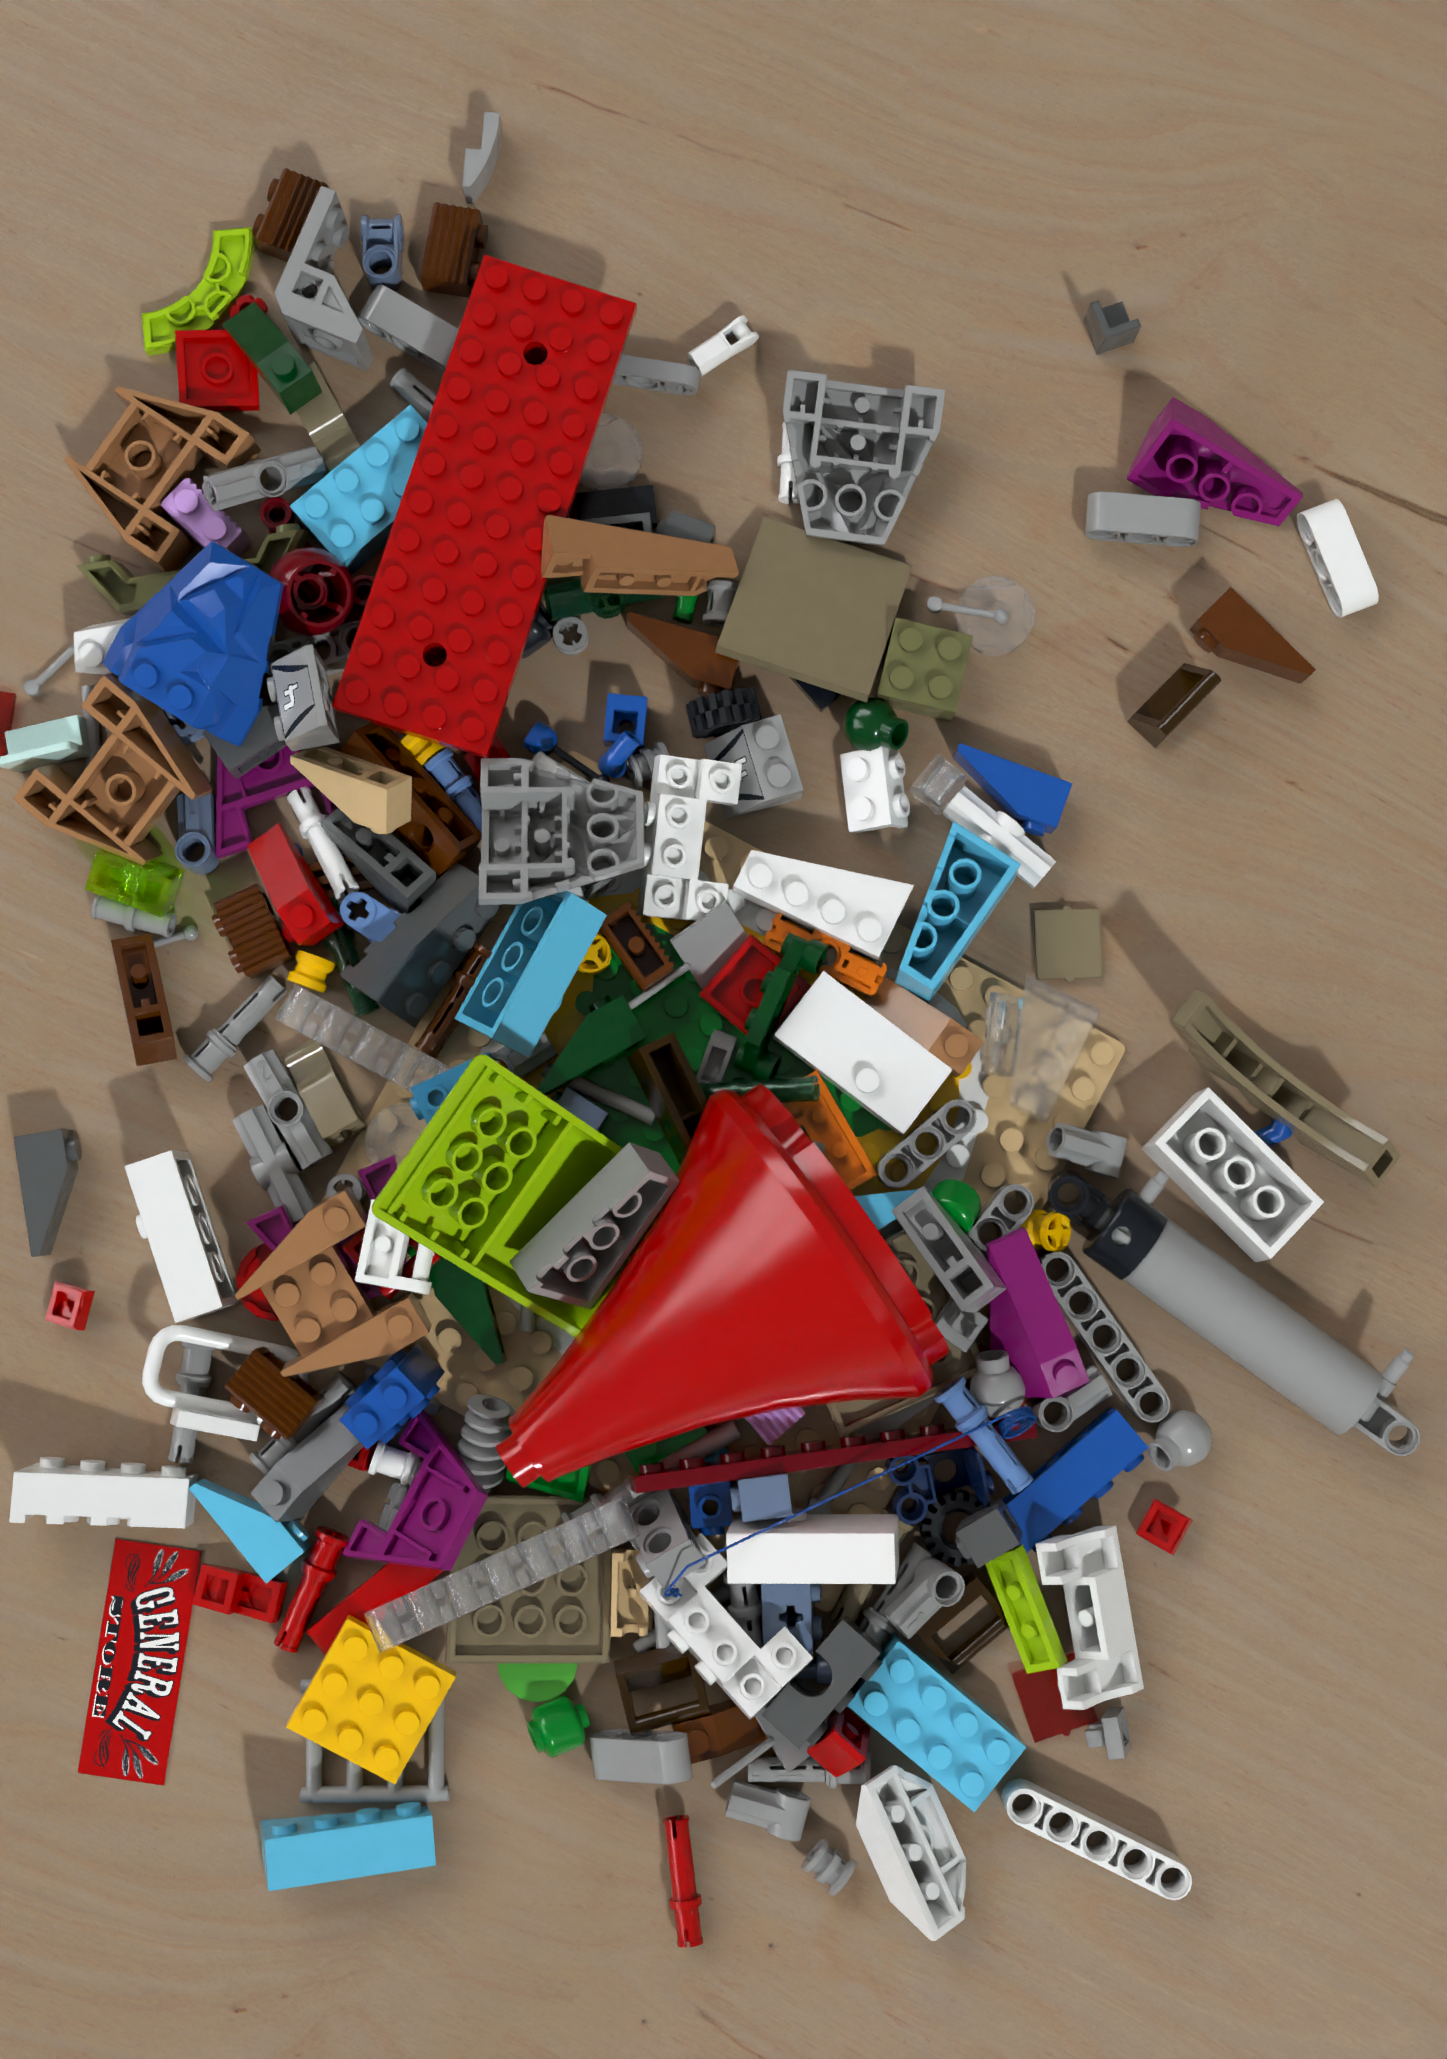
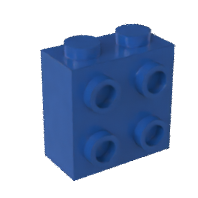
M418 1343L408 1352L402 1348L395 1352L375 1374L372 1373L358 1386L356 1391L344 1402L349 1409L339 1420L367 1450L378 1440L385 1445L401 1430V1425L410 1417L412 1419L415 1418L431 1402L430 1399L441 1389L436 1383L445 1371Z

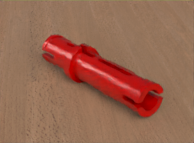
M673 1815L663 1819L673 1895L669 1899L670 1909L675 1912L677 1946L686 1948V1942H689L690 1947H695L703 1944L698 1908L702 1904L701 1894L697 1893L688 1822L689 1816L680 1815V1819H677V1815Z

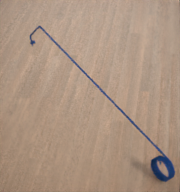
M1028 1406L1014 1409L713 1552L702 1559L686 1565L664 1592V1596L682 1597V1594L679 1593V1588H672V1586L684 1574L686 1569L694 1564H698L730 1547L738 1545L999 1419L1006 1417L999 1423L998 1429L1003 1438L1010 1439L1032 1427L1037 1417L1032 1408ZM1019 1423H1022V1424L1020 1425V1428H1019L1018 1430H1015V1431H1013L1014 1429L1010 1430L1012 1427H1014V1426H1016V1425L1018 1426Z

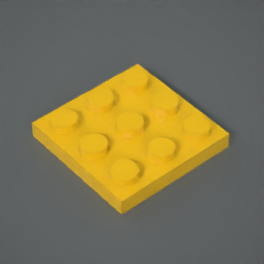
M348 1615L289 1718L286 1728L396 1784L454 1682L456 1671Z

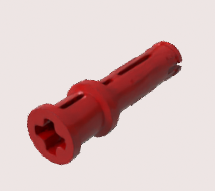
M318 1526L316 1528L315 1535L317 1539L309 1557L304 1558L302 1561L301 1571L303 1576L283 1624L274 1640L276 1646L281 1645L280 1649L287 1652H298L322 1591L327 1582L335 1579L337 1571L334 1568L342 1549L347 1546L350 1540L343 1533L328 1527Z

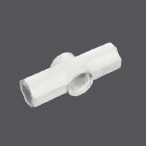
M965 786L942 812L951 822L958 823L1019 862L1021 865L1017 876L1032 889L1036 887L1056 863L1050 855L1025 836L1024 829L1014 819L1004 812L993 810Z

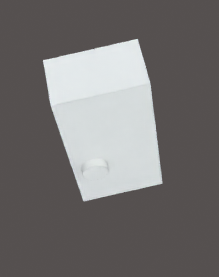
M824 971L773 1036L775 1041L813 1070H817L822 1077L898 1135H903L953 1070Z
M1209 1087L1193 1094L1141 1148L1254 1262L1272 1259L1324 1203Z
M170 1150L124 1166L140 1215L136 1216L137 1228L143 1239L148 1238L175 1323L195 1319L239 1304L234 1296L236 1294L190 1152Z
M792 1508V1515L804 1509ZM806 1511L727 1549V1582L733 1584H896L899 1567L898 1514H807ZM736 1514L726 1533V1546L788 1517L743 1522L742 1514Z

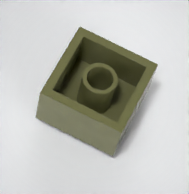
M895 618L876 698L882 699L893 709L951 722L956 711L973 636Z

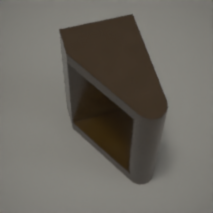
M1184 663L1127 722L1156 748L1221 682V678L1212 670Z
M973 1571L963 1578L965 1590L961 1599L952 1606H942L916 1632L951 1674H954L1009 1628L1001 1605ZM982 1595L996 1612L997 1616L948 1656L932 1636Z
M669 1645L667 1648H658L613 1661L631 1735L711 1714L704 1679L694 1667L698 1661L689 1650L682 1654L674 1645ZM693 1676L698 1700L636 1716L632 1697L633 1691Z

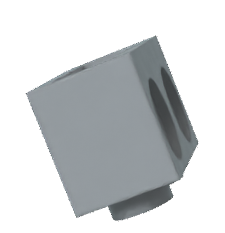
M669 1489L654 1491L624 1511L630 1525L625 1529L626 1535L633 1547L641 1552L636 1556L641 1570L647 1578L654 1575L664 1589L672 1584L686 1565L704 1557L683 1508ZM706 1560L686 1569L679 1580L707 1563Z

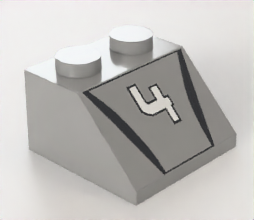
M313 644L303 646L271 663L273 677L267 678V687L271 701L278 702L280 716L274 717L278 740H285V744L291 751L340 743L334 709L332 707L333 703L326 665Z
M781 714L742 725L704 744L709 760L742 764L738 804L731 806L722 804L726 820L802 798L804 789Z

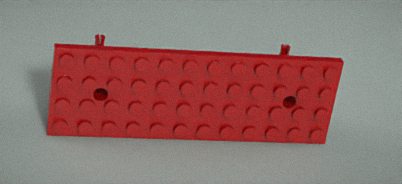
M484 254L332 704L334 710L448 748L452 747L488 759L548 579L542 578L541 575L544 520L547 515L564 518L569 516L637 311V303Z

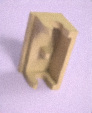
M634 1547L613 1548L611 1637H622L625 1633L629 1632L638 1633L639 1636L648 1635V1630H652L653 1609L640 1596V1590L652 1580V1576L647 1578L636 1560V1556L641 1552Z

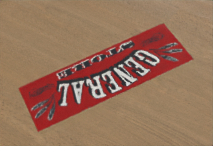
M122 1539L115 1540L78 1773L164 1786L201 1551Z

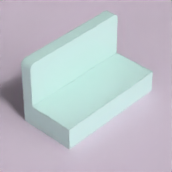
M74 715L6 731L5 738L8 755L0 756V767L19 773L52 763L58 764L91 756L85 718L80 715Z

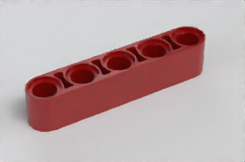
M387 1563L314 1623L306 1633L321 1652L326 1655L348 1615L376 1628L444 1570Z

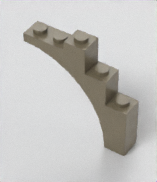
M1196 988L1190 997L1181 1003L1172 1022L1190 1043L1191 1047L1188 1050L1202 1068L1237 1087L1253 1107L1286 1125L1302 1145L1373 1187L1377 1188L1401 1157L1388 1138L1335 1106L1285 1069L1240 1030L1205 992Z

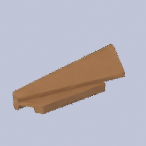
M547 515L544 520L541 559L542 578L582 576L580 580L583 592L696 596L707 591V581L715 577L733 579L739 574L733 550L729 546Z

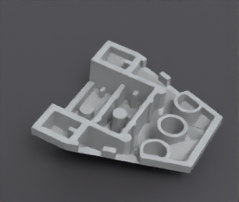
M796 370L787 371L782 412L788 435L806 536L880 546L885 545L907 500L906 498L940 431L945 390L906 385L904 390L830 381L827 380V374Z
M481 758L482 843L481 863H479V905L523 904L644 868V810L642 791L595 778L591 783L570 778V771L557 768L556 774L534 768V761L523 758Z

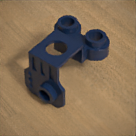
M974 1447L930 1453L918 1458L919 1461L915 1459L907 1463L901 1471L893 1470L886 1473L895 1484L905 1487V1489L900 1490L894 1496L892 1509L895 1514H898V1518L903 1523L909 1525L917 1524L925 1518L928 1504L937 1502L936 1493L969 1485L975 1491L978 1501L985 1507H990V1495L994 1494L992 1477L989 1471L984 1469L983 1458ZM914 1456L886 1459L885 1471L893 1468L898 1460L904 1459L907 1461ZM943 1459L952 1460L956 1465L954 1477L946 1482L937 1480L934 1475L936 1464ZM907 1498H913V1505L909 1509H902V1502Z

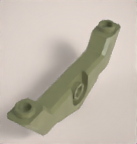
M299 524L279 525L276 527V533L266 535L256 558L244 560L269 574L272 566L284 554L298 548H304L311 533L305 529H300ZM105 554L88 556L86 558L87 564L77 566L113 607L124 615L136 614L181 571L175 570L134 577L122 563L111 560L110 555Z

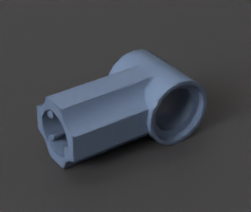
M185 793L177 795L178 841L175 845L176 858L195 874H209L219 864V859L216 857L214 795L210 793L192 800ZM197 846H205L204 856L199 861L191 862V851Z

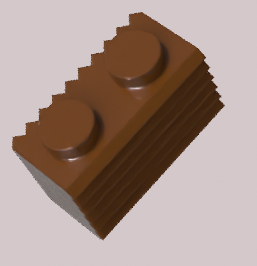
M288 168L283 169L280 179L274 178L267 194V200L270 203L265 215L259 214L253 226V236L260 252L288 262L320 187L328 188L326 183L319 182L317 179H312L309 176L306 177L303 174H298L295 171H290Z
M434 203L420 274L423 290L470 298L471 289L474 286L481 262H476L479 249L486 248L488 239V225L483 224L480 210L469 207L464 208L462 206L457 207L453 204Z
M256 883L213 903L217 914L212 916L213 923L221 937L227 936L230 940L233 950L229 951L228 955L238 974L244 972L247 977L253 979L295 959L265 891L259 884Z
M626 902L606 916L599 931L642 992L648 990L674 971V963L670 962L669 956L665 955V949H660V943L656 942L655 936H651V930L646 928V923L642 922L641 916H637V910L632 908V903Z
M263 1346L251 1352L250 1356L230 1378L229 1382L225 1384L224 1388L232 1394L229 1400L234 1406L245 1413H249L251 1410L263 1420L260 1426L267 1434L275 1439H280L282 1436L285 1440H288L298 1433L324 1401L325 1397L301 1378L299 1374L283 1377L280 1371L285 1363Z

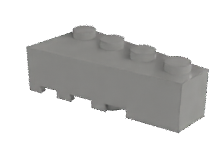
M629 1142L509 1262L528 1292L591 1309L678 1186L680 1180L659 1152Z

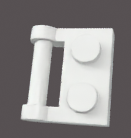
M371 1199L355 1281L430 1295L432 1283L428 1282L434 1252L419 1243L412 1279L401 1277L409 1236L377 1218L372 1212V1204L375 1200Z

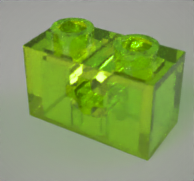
M100 849L95 853L84 890L158 917H163L175 905L185 870L158 860L142 866L104 849Z

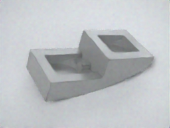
M484 112L481 149L465 148L462 188L466 203H475L488 184L495 169L503 137L500 113Z

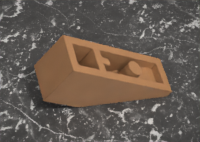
M884 977L874 997H866L864 999L866 1004L953 1069L950 1074L954 1077H958L963 1073L984 1044L983 1040L955 1020L887 977Z

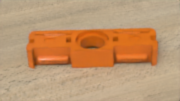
M781 913L775 915L772 927L766 933L763 940L764 945L769 950L780 955L782 944L789 933L808 941L816 939L832 946L837 952L835 962L830 966H822L818 972L819 974L824 971L840 984L867 997L872 998L877 994L887 973L886 963L879 967V964L855 952L850 953L851 946L817 930H814L812 934L811 931L788 920L783 921V914Z

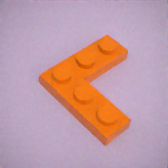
M817 1070L774 1094L781 1103H786V1109L792 1114L798 1125L803 1127L810 1140L825 1144L824 1156L850 1191L878 1175Z

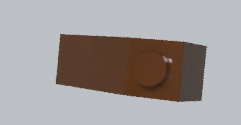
M1231 587L1189 629L1194 634L1193 638L1197 645L1208 653L1212 651L1217 657L1301 684L1316 670Z
M628 612L626 618L628 630L689 685L698 688L700 695L706 697L708 696L707 694H717L723 690H732L740 661L715 653L719 640L718 636Z
M152 933L111 940L136 1066L177 1059L174 1035Z
M732 1699L709 1705L711 1711L709 1715L672 1724L673 1732H685L688 1734L691 1764L720 1757L767 1739L755 1716L749 1720Z

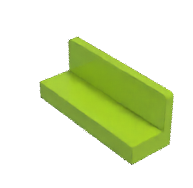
M1015 1546L986 1563V1568L1026 1673L1056 1669L1067 1663V1658L1024 1546Z

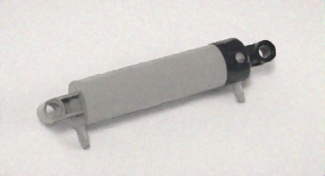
M1062 1170L1051 1177L1047 1189L1050 1204L1056 1212L1067 1216L1087 1232L1090 1231L1082 1247V1252L1119 1280H1124L1335 1435L1339 1436L1354 1426L1396 1456L1410 1455L1418 1448L1420 1433L1417 1427L1403 1411L1386 1400L1397 1386L1396 1382L1408 1369L1409 1363L1414 1358V1354L1411 1351L1403 1349L1398 1356H1395L1383 1373L1377 1371L1154 1207L1153 1201L1163 1190L1164 1184L1169 1179V1176L1162 1170H1159L1154 1177L1150 1178L1139 1194L1132 1189H1125L1112 1202L1108 1196L1073 1170ZM1066 1183H1072L1079 1188L1078 1197L1070 1202H1064L1057 1197L1059 1187ZM1399 1425L1407 1427V1433L1402 1439L1397 1441L1389 1439L1391 1429Z

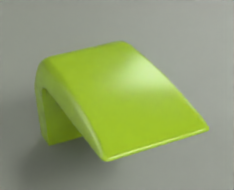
M479 1054L472 1059L372 1204V1212L380 1220L530 1309L575 1338L611 1290L643 1236L640 1238L591 1309L530 1293L526 1290L509 1261L623 1148L484 1054Z

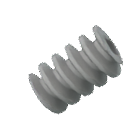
M489 1395L471 1396L467 1403L470 1410L464 1416L465 1423L467 1424L461 1429L463 1439L458 1443V1450L460 1451L458 1455L484 1489H488L500 1484L504 1477L506 1465L495 1446L512 1435L509 1427V1417L516 1411L512 1405L500 1398Z

